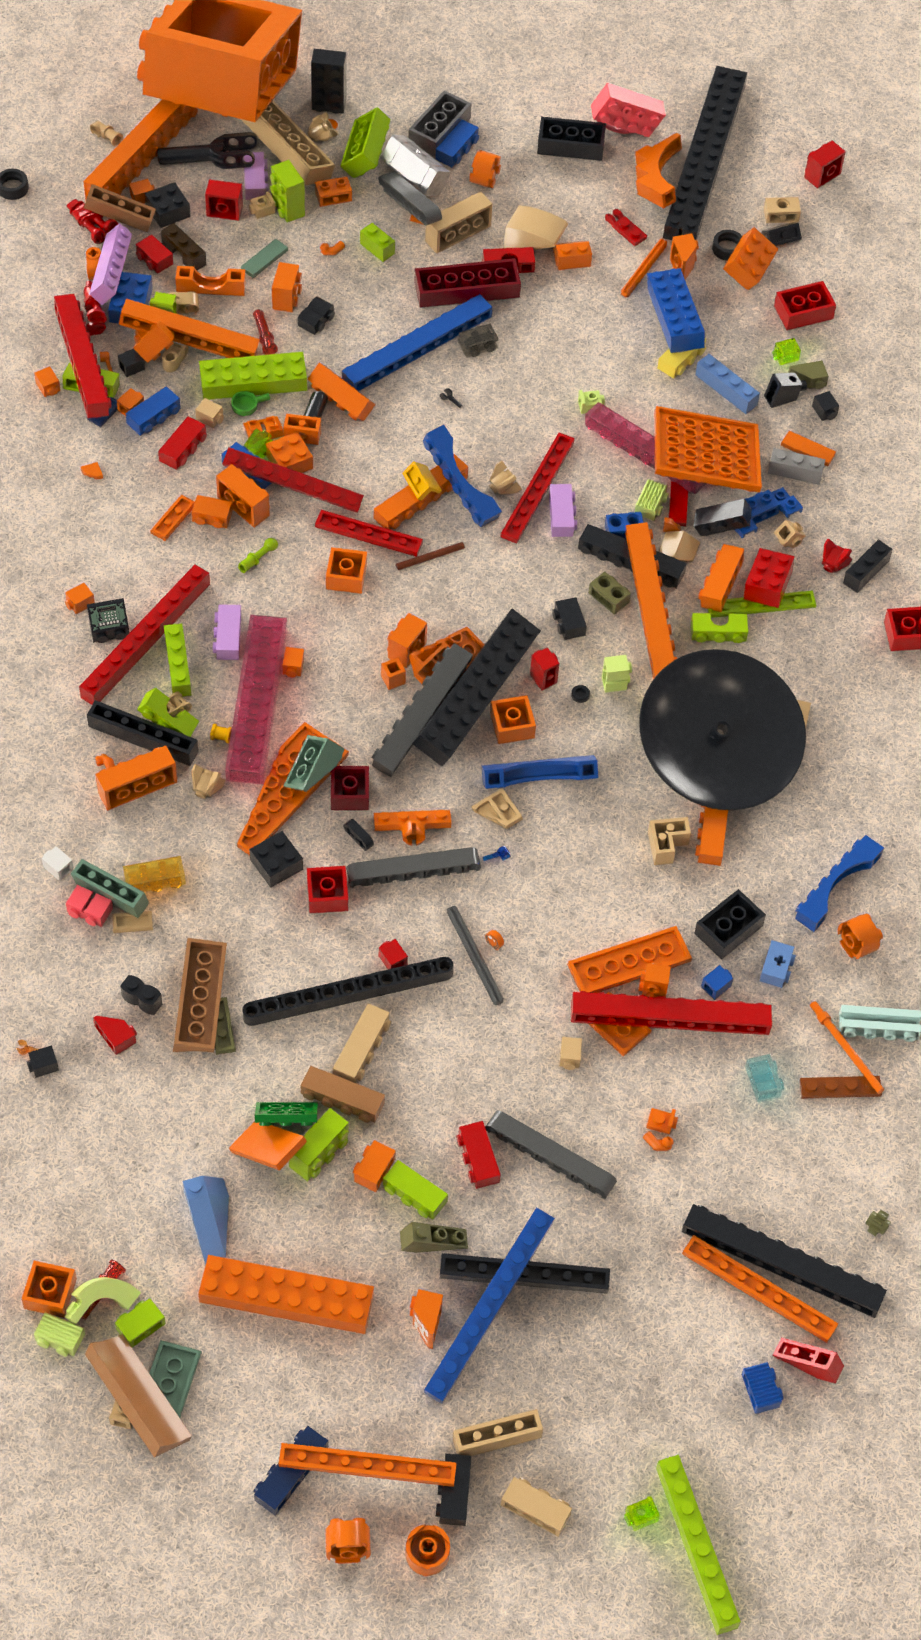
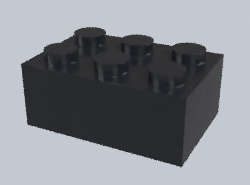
M738 889L696 923L694 934L722 960L763 927L766 914Z

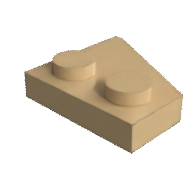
M503 788L471 806L474 812L505 829L523 820L522 815Z

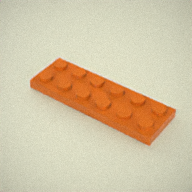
M677 926L570 960L567 965L579 991L599 993L641 979V972L646 970L647 963H659L663 966L674 968L691 962L692 957Z

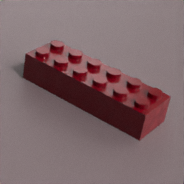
M515 258L415 268L414 283L420 308L462 304L479 294L486 301L520 298L521 281Z

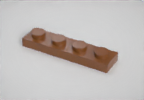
M864 1076L800 1078L799 1080L801 1099L882 1096V1093L878 1094ZM875 1076L881 1084L880 1076Z

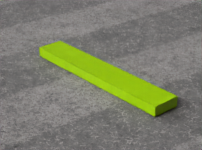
M813 590L784 593L779 608L744 600V597L727 599L722 612L712 609L707 610L708 613H711V618L726 617L729 614H756L816 608V601Z

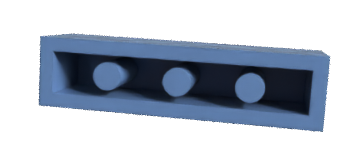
M708 354L697 362L695 375L743 413L747 414L758 405L760 392L712 355Z

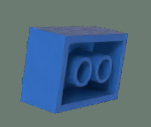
M121 273L116 294L111 298L108 308L109 323L119 324L120 314L126 299L149 305L153 289L152 275Z

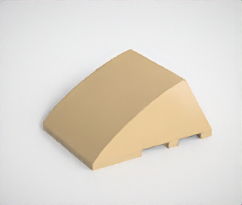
M519 205L505 227L503 248L533 247L534 250L555 247L568 226V222L552 213Z

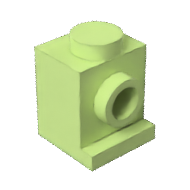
M579 390L578 404L581 414L602 412L605 398L604 395H600L599 390L589 392Z

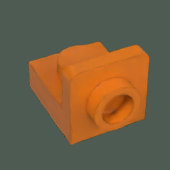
M651 1108L646 1128L670 1135L671 1128L676 1129L679 1118L675 1117L676 1109H672V1112L669 1113Z

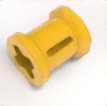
M214 723L210 732V740H223L229 744L233 734V727H220Z

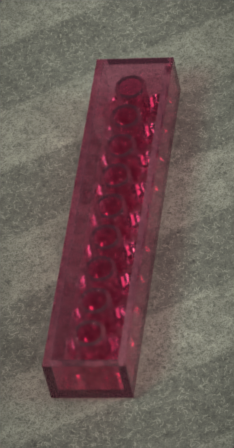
M250 614L225 768L226 781L264 785L287 636V618Z

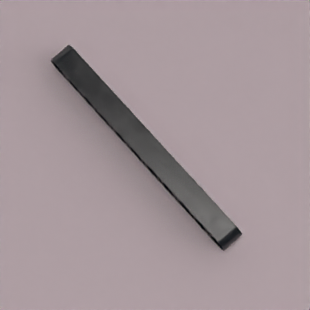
M439 957L251 1001L242 1008L243 1021L249 1026H255L447 981L453 976L454 963L449 957ZM389 981V982H391V983H390V984H385V983H383V982ZM346 990H351V991H353V992H351V993H346L345 991H346ZM326 995H333V997L328 998ZM312 999V1000H314V1001H313V1002H307L306 1000ZM287 1004H294V1006L289 1007ZM269 1008H274L275 1010H274V1011H268L267 1009H269ZM249 1013H255V1015H253V1016H249V1015H247V1014H249Z

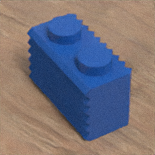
M766 1362L744 1368L741 1375L755 1414L780 1408L784 1397L781 1388L776 1386V1373L773 1367L770 1368L769 1363Z

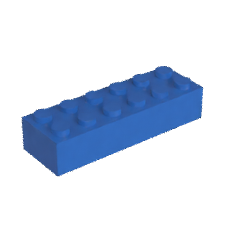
M681 268L647 273V289L670 352L676 353L705 348V331Z

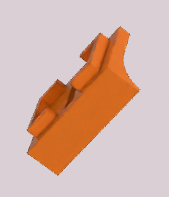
M277 416L243 423L249 444L284 437L283 428ZM261 424L264 425L266 431H263Z

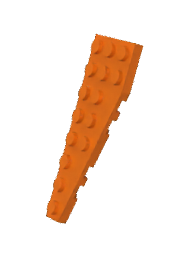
M306 722L280 747L270 774L267 776L257 798L256 805L252 809L250 818L237 842V847L250 855V848L272 837L331 775L330 771L307 792L284 787V783L307 735L328 738ZM345 748L342 759L338 762L337 766L349 756V751Z

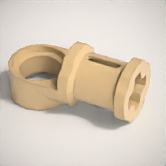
M100 121L90 125L92 134L95 133L98 138L108 139L113 146L119 144L123 139V134L116 132L110 125L106 126Z

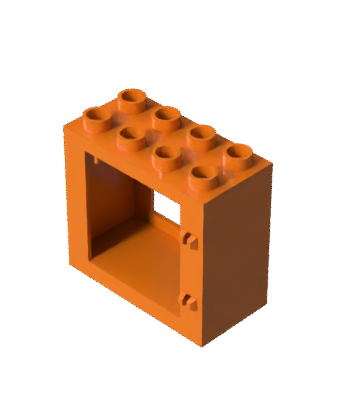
M174 0L172 5L167 4L165 6L163 15L160 18L155 17L153 19L151 28L149 30L144 29L140 35L139 49L145 51V60H142L139 64L137 79L143 81L142 94L171 101L177 105L183 104L218 113L225 117L230 116L255 123L297 69L302 10L264 0Z

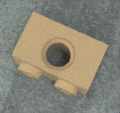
M765 198L764 214L766 223L799 222L801 214L799 198Z

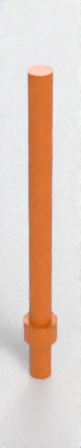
M813 1001L810 1007L817 1015L818 1021L826 1026L878 1094L882 1093L884 1088L833 1024L827 1011H823L816 1001Z

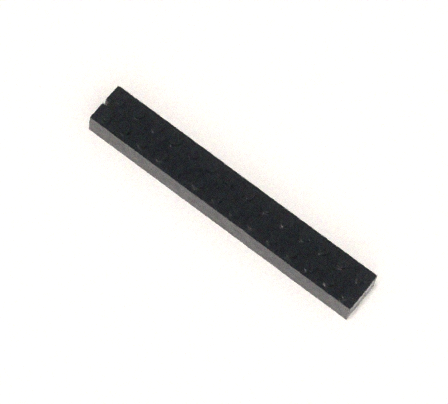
M716 65L675 192L676 202L671 204L667 216L663 239L672 240L673 237L679 236V230L683 229L682 235L692 233L694 239L697 240L746 86L748 72Z

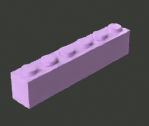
M120 223L106 234L89 293L101 305L116 294L132 233Z

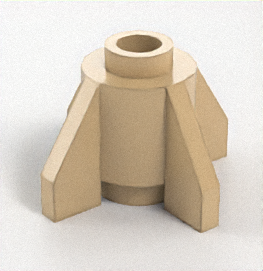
M327 112L314 117L307 132L310 139L316 142L327 141L339 135L332 127Z
M502 460L495 465L489 480L491 483L489 487L494 493L498 492L500 495L517 493L522 488L518 482H515L516 476L509 469L505 470L507 466Z
M196 764L192 768L193 791L196 792V796L206 799V796L211 797L224 786L226 780L220 777V772H212Z

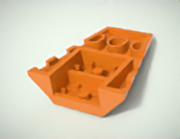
M468 627L462 628L448 635V637L440 639L409 655L414 677L421 684L427 676L431 677L434 673L432 669L436 662L443 660L442 654L447 647L451 648L454 643L473 654L471 662L484 643Z

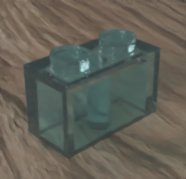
M770 1054L747 1059L745 1069L757 1102L779 1098L782 1090H784L783 1080L778 1078L776 1061H772Z

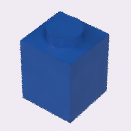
M719 965L702 979L701 988L715 1000L732 986V974Z

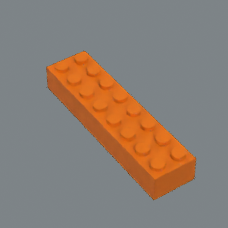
M208 1255L198 1296L199 1303L366 1334L374 1297V1286Z

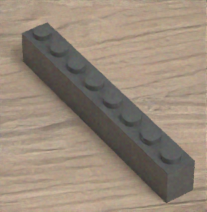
M454 643L451 648L447 647L442 654L443 660L436 662L432 669L434 673L431 677L427 676L422 683L424 687L421 691L417 690L412 698L414 702L411 706L407 705L402 712L404 715L402 719L396 720L392 727L394 730L391 735L387 734L382 741V744H384L382 748H377L372 755L373 767L392 777L412 748V743L471 662L473 654Z

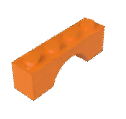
M177 266L175 277L176 292L191 291L197 294L245 296V269H228L221 276L208 277L200 274L195 267Z

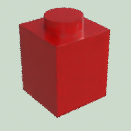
M396 939L386 941L379 947L378 956L387 969L408 965V956Z

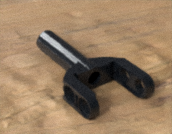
M253 132L230 133L217 137L210 144L158 148V162L160 165L211 161L216 167L221 169L251 167L255 162V155L248 149H252L257 145V136ZM251 137L255 142L248 144L245 139ZM234 138L238 141V144L231 145L229 140ZM249 155L252 157V161L245 162L243 157ZM232 156L235 158L236 161L234 163H228L226 160L227 157Z

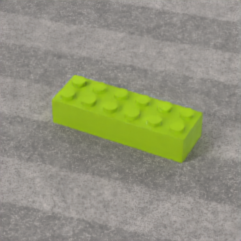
M303 352L199 361L203 400L204 398L208 400L232 398L240 391H249L254 395L307 391V374Z

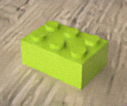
M290 160L271 166L270 179L272 186H270V190L279 216L284 218L287 223L304 217V180Z
M329 1108L317 1123L305 1133L304 1137L307 1142L289 1160V1167L307 1182L311 1177L316 1178L321 1172L323 1164H329L335 1157L334 1153L338 1148L342 1150L349 1141V1122Z

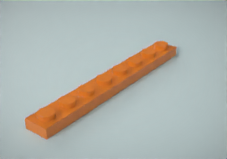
M695 1235L692 1236L682 1252L687 1258L828 1343L838 1326V1323Z
M281 1443L278 1464L279 1467L451 1487H454L456 1472L455 1462Z

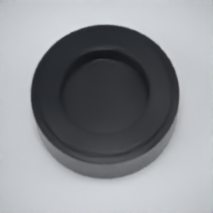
M577 685L572 689L571 697L575 702L584 703L590 697V690L584 685Z

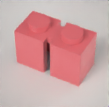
M77 885L66 902L68 914L76 919L79 917L84 918L91 926L98 925L102 927L113 910L112 900L97 893L92 899L93 891Z

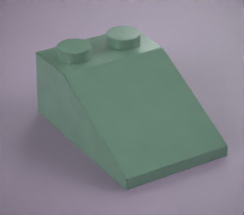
M307 735L284 783V787L307 792L337 766L338 762L342 759L344 748L328 738Z

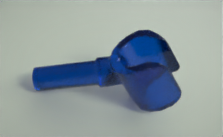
M501 846L497 852L483 856V860L486 861L500 856L504 861L510 858L511 855L505 846Z

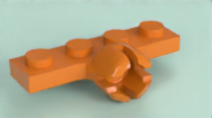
M450 810L374 813L375 831L400 830L402 831L403 841L412 846V840H416V846L425 840L426 829L451 828Z

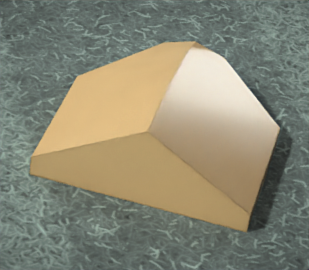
M686 531L666 532L659 552L680 561L693 562L700 542Z

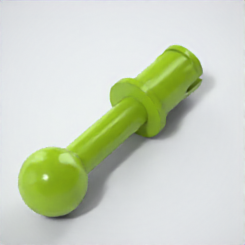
M274 538L266 539L261 549L256 553H249L247 558L239 563L238 569L245 573L254 565L257 566L262 556L278 548L277 540Z

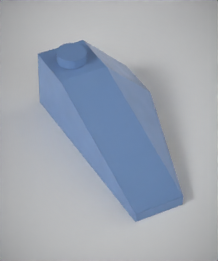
M199 1176L182 1181L205 1265L208 1255L226 1258L229 1195L224 1178Z

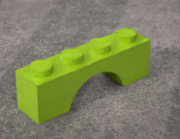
M182 623L164 625L172 694L179 691L182 697L192 696Z

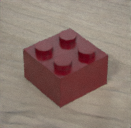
M336 766L331 770V810H369V766Z

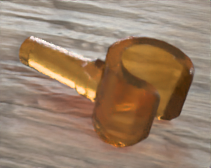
M25 1040L18 1041L20 1046H24L23 1048H16L18 1053L22 1055L38 1050V1048L28 1046Z

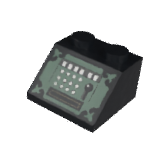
M124 598L87 604L93 643H105L112 639L122 640L129 634Z

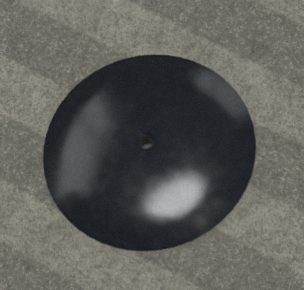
M720 649L701 650L672 661L653 679L644 695L640 709V737L644 752L651 766L662 781L672 790L687 800L704 807L718 810H742L769 801L788 786L796 775L804 756L806 728L804 717L795 695L775 671L757 659L742 653ZM717 730H722L724 735L720 734Z

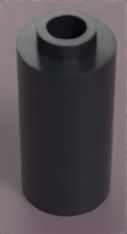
M321 391L312 393L303 416L322 417L328 402V397L325 393Z

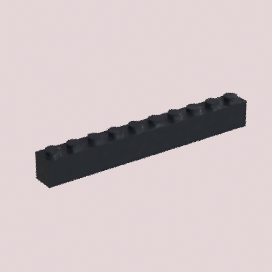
M693 1204L683 1224L682 1233L691 1237L695 1235L709 1245L873 1318H876L887 1290L878 1283H870L858 1274H850L840 1266H832L825 1263L823 1259L807 1255L799 1248L789 1247L781 1240L771 1239L761 1231H753L743 1223H735L728 1220L722 1214L710 1212L702 1205L697 1206Z

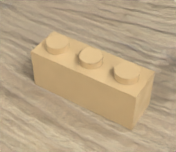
M513 1477L501 1499V1506L559 1537L571 1515L572 1508L569 1507L570 1505L562 1499L556 1500L552 1498L544 1489H536L530 1486V1482L523 1478L517 1479Z

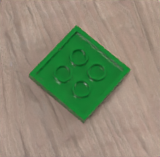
M256 1102L255 1123H259L260 1126H270L272 1123H280L281 1126H290L292 1123L311 1126L313 1123H317L318 1102Z

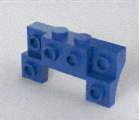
M783 487L773 492L768 489L750 498H745L752 508L750 526L735 529V531L741 538H744L748 533L753 531L756 533L758 530L756 524L779 514V510L786 518H790V515L798 511L801 513L803 507L795 496H790Z

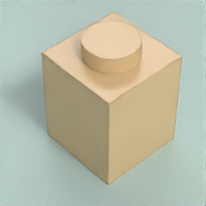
M206 398L195 409L196 420L212 428L217 424H221L224 419L223 407Z
M562 1037L559 1066L567 1070H574L580 1067L582 1038Z

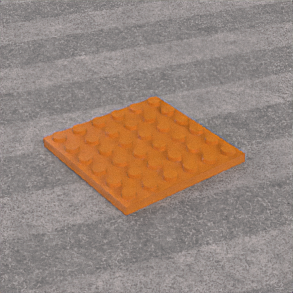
M656 406L654 411L655 474L760 493L762 483L758 424Z

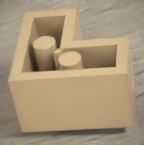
M688 817L651 820L649 822L648 837L654 865L673 864L675 846L689 845L691 831Z

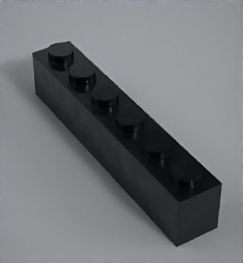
M587 524L579 538L578 549L584 554H592L602 561L607 560L614 563L615 566L627 568L633 573L627 540ZM656 551L654 558L659 562L658 576H661L662 583L665 586L677 588L686 572L687 563Z
M95 700L87 713L88 727L150 751L158 747L167 746L175 761L191 766L199 752L197 739Z

